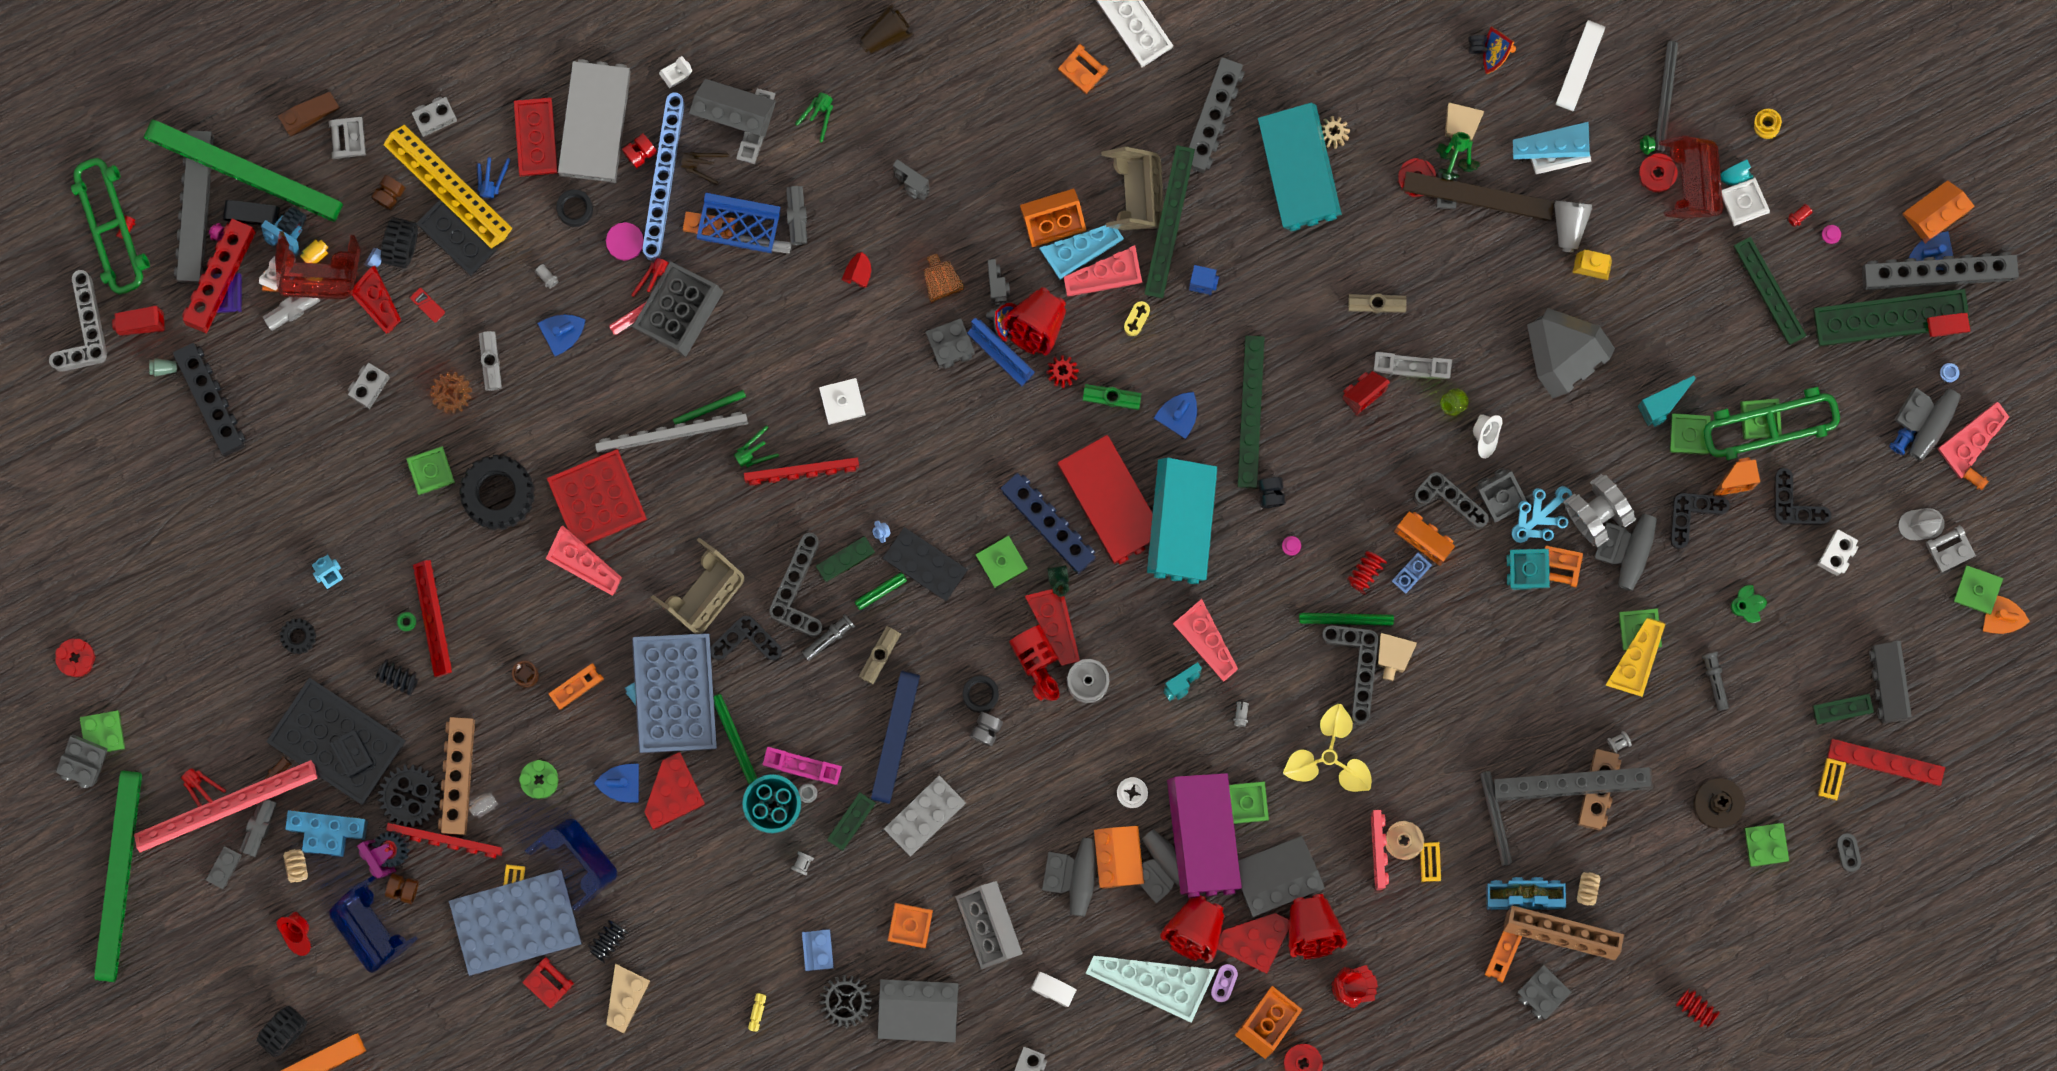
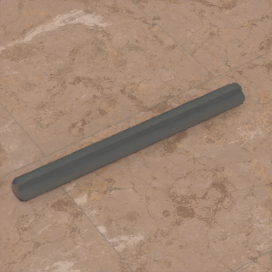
M1675 41L1667 43L1655 139V151L1664 152L1666 146L1678 42Z

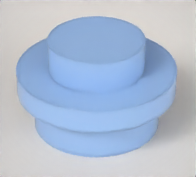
M1947 363L1941 367L1940 376L1946 382H1954L1959 377V369L1955 364Z

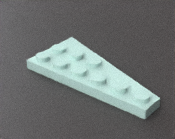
M1093 956L1086 971L1087 975L1192 1023L1215 973V969Z

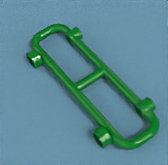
M99 158L89 159L80 163L75 168L73 174L75 184L71 185V190L75 196L79 195L104 269V272L100 274L102 282L104 284L108 283L114 293L126 294L141 285L143 281L142 270L149 268L150 262L145 254L138 256L136 254L113 182L121 177L118 168L115 165L107 167L106 163ZM95 165L99 166L116 215V219L98 227L86 193L87 187L81 178L82 171ZM117 226L120 228L135 273L134 282L123 287H119L116 284V275L111 269L100 236L101 233Z
M1813 387L1803 390L1805 398L1732 416H1730L1728 409L1713 412L1715 420L1710 421L1703 431L1706 448L1712 456L1717 458L1726 457V460L1738 458V453L1815 434L1816 438L1828 435L1827 431L1835 429L1839 424L1840 413L1838 404L1832 395L1827 393L1820 394L1819 387ZM1821 401L1829 403L1833 418L1830 423L1778 436L1773 413ZM1766 415L1771 438L1722 450H1717L1714 447L1711 436L1713 428Z

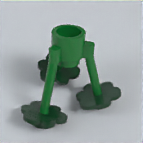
M1457 132L1453 134L1448 146L1441 143L1436 150L1441 158L1451 160L1448 170L1440 168L1438 171L1443 173L1442 177L1452 180L1459 177L1452 169L1458 152H1463L1465 149H1467V159H1461L1458 167L1462 168L1463 171L1471 172L1477 170V167L1480 166V162L1471 159L1473 141L1470 140V136L1467 133Z

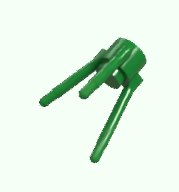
M820 92L795 124L799 125L813 107H815V110L810 117V121H813L818 111L825 112L827 110L820 136V142H823L830 112L833 108V105H831L833 99L827 94Z
M768 426L761 429L743 447L737 449L738 452L734 456L741 467L746 465L749 468L754 464L779 457V454L776 453L751 461L754 458L751 453L765 445V441H762L750 450L748 447L768 429Z

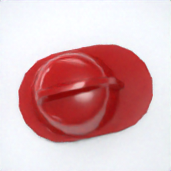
M293 912L288 917L279 918L277 927L289 949L297 955H307L310 952L311 945L307 937L309 924L305 918L300 916L298 912Z

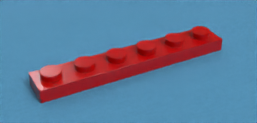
M857 457L744 473L745 483H749V485H759L761 481L766 480L769 483L779 482L781 478L796 480L799 479V476L806 475L807 478L817 477L818 473L833 475L837 474L839 470H844L846 473L854 472L856 468L860 467Z
M424 560L414 564L413 569L434 677H441L452 673L431 560Z
M1831 739L1827 758L1936 786H1941L1945 771L1943 766Z
M388 823L386 829L388 832L395 831L396 833L410 836L409 840L421 842V839L429 840L428 844L440 846V843L447 844V848L458 850L459 847L466 848V852L471 854H477L480 851L484 852L486 857L495 859L497 855L502 856L503 852L502 847Z

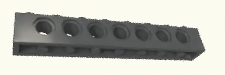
M2011 252L2000 253L1999 256H1992L1991 253L1981 254L1980 257L1963 255L1957 259H1954V256H1945L1941 260H1935V257L1924 258V261H1916V258L1905 259V262H1897L1896 259L1886 260V263L1868 261L1862 267L1863 289L1875 290L2015 281L2019 278L2017 255H2011ZM1993 263H1998L2001 266V271L1994 270ZM1974 264L1980 265L1982 272H1976ZM1955 265L1963 268L1962 274L1955 271ZM1937 266L1944 269L1943 275L1936 272ZM1917 268H1923L1925 276H1920L1917 273ZM1898 269L1905 270L1906 277L1899 276ZM1879 270H1884L1887 273V278H1881Z
M1650 767L1494 779L1495 797L1498 801L1653 789Z

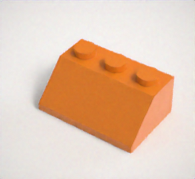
M1947 180L1902 214L1926 244L1975 206L1961 189Z
M1075 189L1020 205L1032 247L1087 231Z
M1750 457L1739 459L1720 482L1713 493L1714 496L1750 491L1760 483L1756 460H1750Z
M1409 511L1394 532L1437 565L1441 566L1454 549V541L1446 535H1440L1434 525L1424 523L1422 521L1423 518L1418 513L1413 512L1412 514Z
M1138 826L1094 830L1100 888L1144 884Z

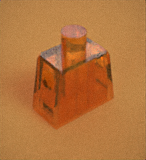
M938 254L927 257L930 267L924 269V276L930 303L964 290V285L949 260L941 263Z

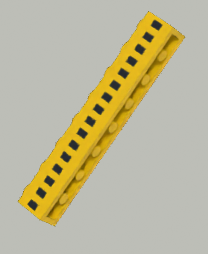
M403 125L390 133L383 145L491 249L506 239L512 227L408 127Z

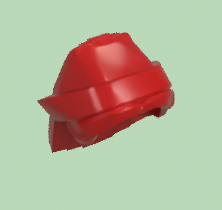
M1367 965L1355 969L1344 967L1334 978V981H1332V991L1335 999L1351 1008H1356L1361 1002L1375 1001L1376 988H1378L1377 979L1372 971L1368 969Z

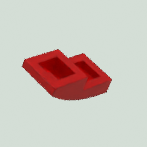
M1968 313L1927 318L1930 337L1970 332Z

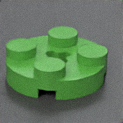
M541 760L528 763L523 768L519 778L522 790L529 797L535 799L550 797L556 791L559 780L558 772L554 766ZM536 775L544 776V778L542 779L544 783L542 785L540 783H538L537 785L534 783L536 781Z

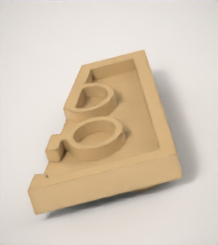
M615 964L606 1025L625 1033L650 983L649 980Z

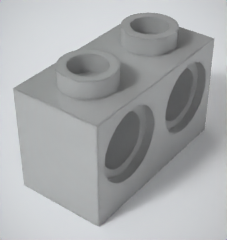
M438 97L432 100L431 104L418 106L412 112L423 137L457 122V118L446 97ZM440 108H447V112L444 115L438 114ZM423 116H430V120L427 123L420 122Z
M368 363L360 369L357 381H353L349 386L348 396L370 409L390 377L385 372ZM377 373L376 380L368 381L369 374ZM366 389L367 394L360 398L358 397V391Z
M1023 1047L1015 1071H1044L1048 1060L1044 1059V1054ZM1035 1055L1038 1057L1039 1062L1036 1066H1030L1027 1063L1029 1056Z

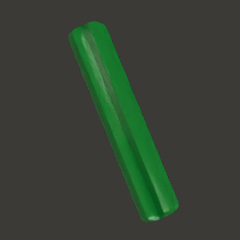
M903 573L897 574L857 599L855 605L859 610H862L907 581Z

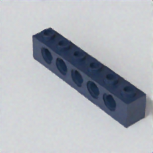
M1017 473L1000 488V491L1079 575L1095 560V551L1089 545L1085 546L1081 542L1082 537L1076 531L1072 532L1068 528L1069 523L1063 517L1059 518L1055 514L1056 509L1050 503L1046 504L1042 500L1043 495L1037 489L1033 490L1029 486L1030 481L1024 475L1020 476ZM1026 490L1029 496L1026 499H1021L1018 497L1019 491ZM1039 504L1042 510L1039 513H1034L1031 511V506ZM1052 518L1055 524L1052 527H1046L1044 520ZM1065 532L1068 538L1065 541H1059L1057 534ZM1078 546L1081 552L1078 555H1072L1070 548Z

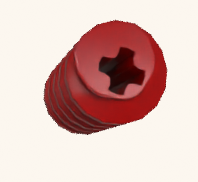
M1369 551L1365 552L1367 558L1360 559L1362 564L1356 565L1358 571L1353 570L1351 572L1354 577L1349 576L1347 578L1350 585L1364 595L1366 593L1363 588H1370L1367 582L1374 583V579L1371 576H1379L1376 569L1383 570L1380 563L1387 564L1383 558Z
M1688 988L1675 1006L1683 1005L1682 1012L1689 1010L1687 1017L1695 1015L1693 1022L1695 1023L1700 1020L1699 1027L1701 1028L1706 1025L1708 1028L1720 1012L1715 1011L1712 1013L1714 1007L1711 1005L1706 1008L1708 1001L1705 1000L1700 1003L1702 996L1694 997L1696 991L1688 992L1690 989Z

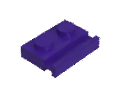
M240 273L235 274L217 313L242 312V275ZM214 274L213 278L217 279L222 274Z

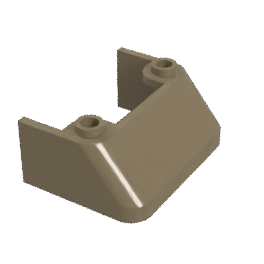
M1121 147L1101 152L1102 156L1114 158V169L1119 174L1124 175L1126 211L1119 212L1117 221L1106 223V227L1121 230L1159 228L1164 205L1162 169L1159 155L1155 152L1130 147Z
M698 538L697 541L707 550L701 558V565L706 570L682 599L676 595L670 596L665 603L654 595L650 597L694 634H702L744 582L743 573L715 548Z

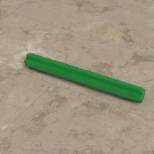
M1300 613L1299 623L1392 626L1394 624V615Z
M722 695L713 696L715 708L748 784H751L757 779V776Z

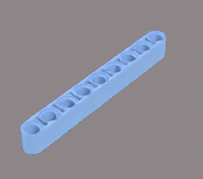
M679 93L669 94L665 104L643 242V253L650 261H655L656 258H659L662 250L684 112V101ZM674 99L680 100V104L676 107L670 105ZM672 117L677 119V123L674 125L667 123ZM667 136L675 138L670 144L664 142ZM665 154L672 156L668 162H663L661 159ZM661 173H667L669 175L668 178L664 181L660 180L658 177ZM663 191L666 195L663 199H657V192ZM661 210L663 214L661 217L656 218L653 216V212ZM653 228L660 230L657 236L650 235V231ZM649 247H656L657 251L655 254L650 255L647 253V249Z

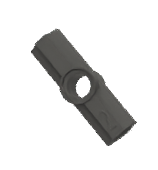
M803 186L787 187V221L790 227L791 245L807 244L806 206L804 207Z
M267 799L258 803L254 815L251 816L247 824V833L239 850L240 852L256 857L261 842L269 831L270 820L277 805L276 802Z

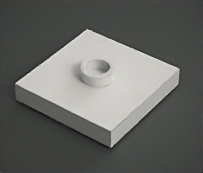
M1756 178L1720 191L1721 198L1734 226L1770 213Z
M856 378L819 387L829 425L866 416Z

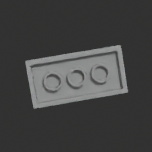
M939 775L884 830L911 857L966 802Z

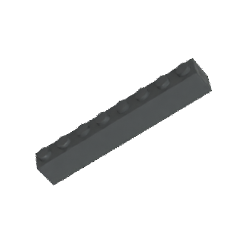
M188 130V135L214 145V135L212 132ZM183 156L185 173H182L181 182L184 185V192L180 193V203L183 204L182 211H179L178 216L179 222H181V229L177 231V240L180 243L179 248H176L178 267L174 268V278H177L180 284L200 285L199 279L204 273L212 169Z

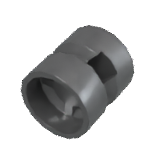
M981 712L977 719L978 726H974L970 737L992 747L996 739L995 733L1000 731L1003 721Z

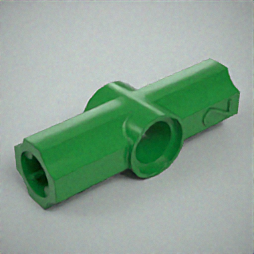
M1085 384L1082 401L1105 404L1109 407L1117 406L1139 410L1142 393L1119 390L1115 387L1107 388ZM1115 393L1118 398L1116 401H1109L1107 395Z

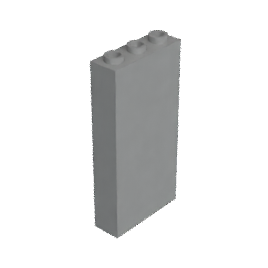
M579 59L578 62L573 61L558 168L559 176L616 183L631 75L630 68H627L626 65L616 64L615 66H609L606 62L592 64L588 60Z

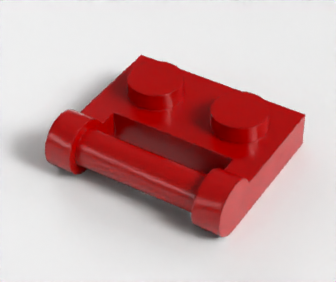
M547 957L522 982L550 1009L574 985V982L563 976L550 963ZM544 968L563 985L560 990L541 973Z

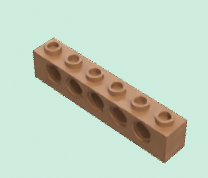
M450 717V722H446V733H449L448 741H445L444 744L447 760L443 761V772H446L445 780L442 779L441 783L444 799L440 800V810H443L442 818H439L438 829L441 830L442 834L467 836L475 720L471 718ZM457 733H463L464 740L461 743H456L454 740ZM456 752H461L463 755L460 762L453 761V755ZM459 771L461 773L460 780L452 781V774ZM459 791V799L452 801L450 799L451 792ZM451 810L458 811V817L455 820L449 819L448 815Z
M1513 905L1506 913L1503 929L1507 933L1616 960L1621 953L1624 934Z

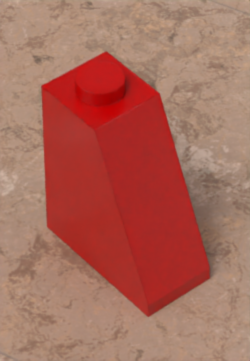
M158 306L115 313V319H112L113 330L119 336L165 331L164 312Z

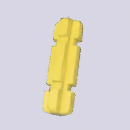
M757 993L754 1001L756 1002L753 1005L750 1017L751 1022H749L748 1029L757 1032L759 1030V1021H761L764 1009L763 1003L766 1000V995Z

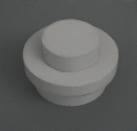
M804 784L798 790L801 801L804 803H811L817 798V789L812 784Z

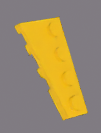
M1646 618L1607 681L1606 686L1643 697L1666 623Z

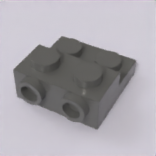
M897 159L893 164V172L896 174L894 177L904 183L905 190L907 191L906 194L914 200L918 198L924 201L930 193L929 180Z
M991 259L988 260L991 304L999 307L1003 303H1007L1006 297H1010L1009 282L1005 283V277H1000V264H996V260Z
M961 318L926 331L939 368L944 367L946 369L955 365L954 362L959 360L965 362L972 359V355H975Z
M1505 468L1497 470L1494 473L1495 476L1490 479L1486 477L1479 480L1478 486L1475 487L1482 503L1486 506L1495 523L1519 510L1518 505L1521 501H1527L1513 472L1509 469L1505 470Z
M72 734L65 753L61 756L56 773L60 774V778L63 780L71 781L73 779L77 781L80 787H92L97 783L108 748Z
M1543 965L1516 993L1519 995L1517 999L1524 1006L1528 1004L1533 1009L1531 1013L1540 1020L1542 1018L1546 1020L1572 992Z

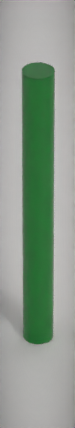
M744 390L674 418V424L687 422L745 398Z

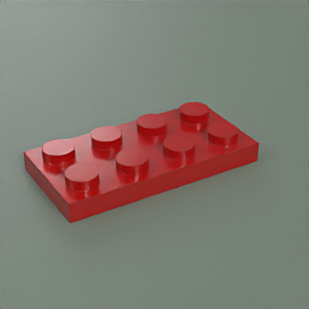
M552 98L514 101L519 176L557 174Z

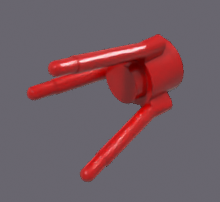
M656 258L633 291L632 296L634 297L652 273L654 275L647 288V292H650L657 276H662L669 262Z
M191 768L181 777L185 782L183 785L188 789L198 807L202 805L192 788L196 787L209 803L213 802L199 785L201 779L221 792H226L220 785L203 775L200 770L196 772Z

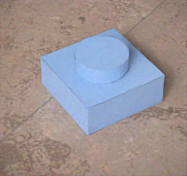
M373 248L364 263L369 268L372 266L378 267L381 263V250L378 248Z

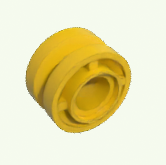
M1763 109L1758 112L1754 121L1756 134L1764 139L1775 137L1781 128V116L1773 109ZM1770 121L1773 125L1767 127L1763 122Z

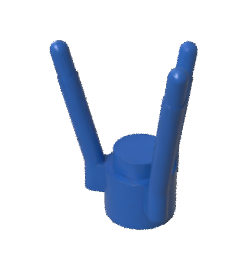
M491 157L487 158L485 181L483 183L481 164H477V192H479L480 197L494 198V194H498L510 158L506 159L495 186L494 182L489 181Z

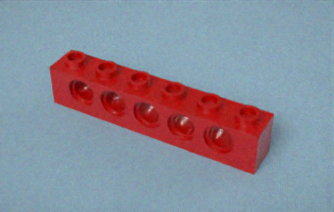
M231 219L230 223L226 224L223 231L224 236L222 240L217 242L216 252L213 257H210L207 263L208 268L199 279L200 285L197 291L195 290L192 293L191 303L189 307L185 308L182 315V320L187 326L206 334L256 234L253 227ZM238 239L235 245H230L231 240ZM224 256H230L228 261H222ZM218 272L222 273V275L219 278H213L214 274ZM207 290H214L211 295H205ZM200 306H205L204 311L197 312Z

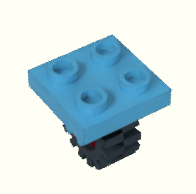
M291 207L288 209V212L286 211L285 215L280 217L275 225L265 220L261 225L264 240L271 246L276 245L280 247L282 253L296 258L300 252L296 239L302 231L301 228L307 216L298 209Z

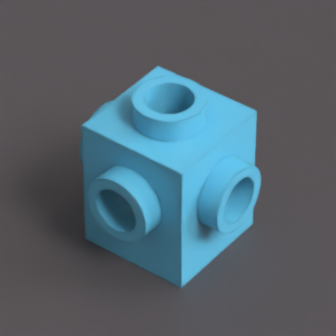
M328 554L312 564L315 570L312 574L318 583L322 581L327 589L343 579L339 572L341 566L336 559L331 560Z

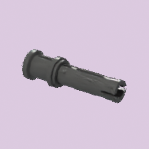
M845 613L842 615L843 618L835 624H831L826 633L802 651L808 661L835 639H841L842 635L850 628L855 627Z
M1714 652L1702 655L1701 657L1705 661L1707 669L1705 673L1710 678L1717 711L1729 709L1720 674L1722 673V668L1719 666L1717 658L1719 654Z

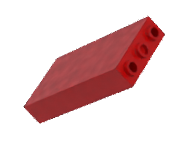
M1106 435L1059 461L1057 465L1113 564L1118 562L1121 565L1129 560L1128 556L1134 553L1139 555L1146 550L1145 547L1150 545L1153 513L1109 436Z

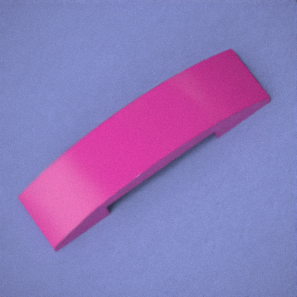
M767 747L762 765L834 785L838 784L842 766L810 759L771 747Z

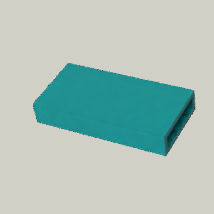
M1308 103L1259 117L1258 121L1283 228L1296 231L1301 229L1303 225L1314 226L1319 224L1318 221L1324 219L1332 221L1337 219L1336 216L1342 215L1317 106L1313 103Z
M1172 458L1158 459L1147 573L1154 574V578L1165 579V576L1171 577L1172 581H1182V579H1185L1189 584H1199V581L1207 579L1217 466Z

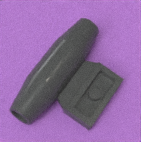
M1918 388L1912 389L1894 420L1910 431H1917L1909 452L1913 458L1923 461L1938 443L1954 416L1961 397L1959 393L1952 389H1947L1937 402L1933 404L1931 398Z
M1642 514L1632 534L1624 527L1606 523L1605 529L1607 530L1609 540L1598 547L1595 559L1611 565L1621 564L1618 587L1633 591L1644 571L1653 544L1657 518Z
M1153 829L1142 838L1154 859L1145 861L1142 864L1144 884L1140 885L1154 902L1158 903L1172 890L1174 883L1179 887L1180 884L1175 847Z
M1082 838L1075 860L1066 854L1048 852L1042 890L1061 894L1070 891L1071 915L1085 917L1093 894L1097 870L1095 839Z

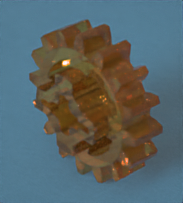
M447 372L446 377L440 374L439 381L434 379L436 386L430 387L434 391L430 394L431 397L435 398L432 401L433 404H438L437 408L439 410L444 407L445 413H448L449 409H451L452 413L455 414L457 408L463 411L461 406H468L466 399L472 398L468 395V393L472 392L471 388H467L470 384L469 381L463 382L465 377L462 375L458 378L457 372L453 376ZM451 380H452V381H457V382H459V383L451 384V383H449L448 381H451ZM443 385L442 392L439 393V389ZM447 386L454 391L455 399L449 395ZM463 392V397L459 400L460 393ZM450 401L453 402V405H448L443 402Z

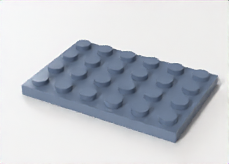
M709 634L632 637L639 753L717 749Z
M562 869L449 901L469 976L582 944Z

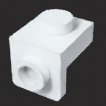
M681 56L675 63L662 69L659 75L668 87L672 88L686 80L691 74L692 69L689 62Z

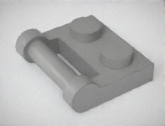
M362 117L328 121L332 134V159L366 155ZM340 126H344L346 150L343 151L340 149Z
M1961 525L1935 540L1930 539L1926 541V546L1940 573L1976 556ZM1956 537L1959 538V543L1938 553L1936 547Z

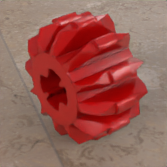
M1061 355V361L1054 357L1053 361L1055 364L1048 363L1051 369L1047 370L1046 373L1052 375L1048 380H1055L1054 386H1058L1059 382H1061V387L1065 388V382L1072 386L1070 379L1077 381V376L1074 374L1079 373V369H1073L1077 366V363L1073 362L1070 364L1071 357L1064 361V355ZM1066 368L1067 374L1059 375L1060 371L1058 369Z

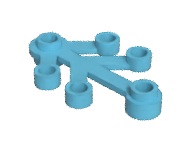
M1565 486L1559 487L1555 492L1556 497L1541 510L1542 500L1545 498L1546 493L1541 488L1535 489L1533 491L1532 518L1526 523L1527 513L1530 512L1531 505L1527 501H1521L1518 505L1520 510L1518 524L1512 529V538L1519 543L1527 541L1529 537L1543 538L1546 541L1552 540L1554 533L1549 528L1543 530H1532V528L1537 524L1557 525L1560 528L1567 527L1568 519L1566 517L1546 516L1572 495L1571 490ZM1538 492H1542L1540 497L1536 496ZM1567 493V497L1563 499V494ZM1527 504V508L1522 510V506ZM1564 519V523L1559 525V521ZM1520 531H1524L1523 536H1519ZM1546 532H1550L1548 537H1545Z

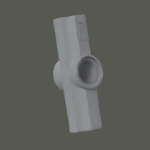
M310 287L297 296H292L282 301L279 307L264 315L263 319L270 330L273 331L284 323L294 321L302 316L305 310L320 302V299L313 288Z
M495 331L479 333L485 390L494 391L502 389ZM494 357L495 362L492 365H486V359Z

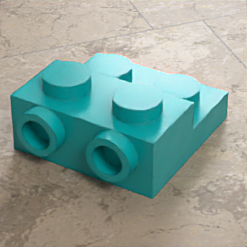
M1549 549L1510 550V555H1507V566H1510V574H1507V585H1511L1512 590L1550 588Z
M1198 662L1165 683L1163 692L1169 701L1176 697L1179 700L1188 694L1190 685L1187 681L1192 683L1200 677L1202 668Z

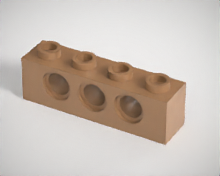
M1596 749L1590 772L1600 771V768L1603 766L1609 770H1619L1621 760L1618 759L1619 754ZM1604 793V795L1585 794L1577 825L1598 831L1602 830V827H1606L1608 816L1605 814L1607 808L1610 809L1612 803L1610 793ZM1592 804L1600 806L1599 814H1594L1591 811Z

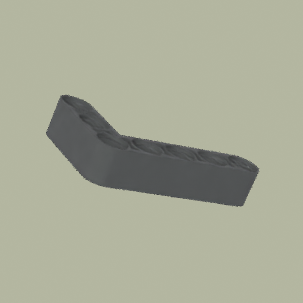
M806 533L801 538L769 612L774 621L810 637H817L822 633L821 622L812 616L791 608L819 546L817 536L813 533ZM806 539H815V545L807 547L805 545ZM804 555L808 558L807 562L802 565L797 563V558ZM798 573L800 575L799 580L791 582L789 580L790 574ZM784 590L791 591L792 595L789 599L781 597V593ZM778 607L784 610L783 615L780 617L773 615L774 609ZM794 615L801 617V622L797 625L791 623V618ZM811 623L818 624V631L810 632L808 630Z
M1327 626L1321 635L1324 643L1359 648L1351 719L1355 724L1363 725L1370 717L1378 636L1372 630ZM1331 630L1335 632L1336 638L1333 640L1327 639L1325 636L1326 631ZM1352 633L1355 636V640L1347 642L1345 634ZM1371 635L1374 638V643L1366 644L1364 636ZM1369 654L1372 657L1371 663H1364L1362 655ZM1367 673L1370 677L1369 682H1362L1359 677L1360 674ZM1365 692L1368 696L1367 701H1360L1357 697L1358 693ZM1363 711L1366 715L1365 720L1360 721L1356 719V712Z

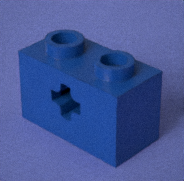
M1194 265L1189 290L1211 295L1212 290L1216 291L1219 276L1216 275L1217 270Z

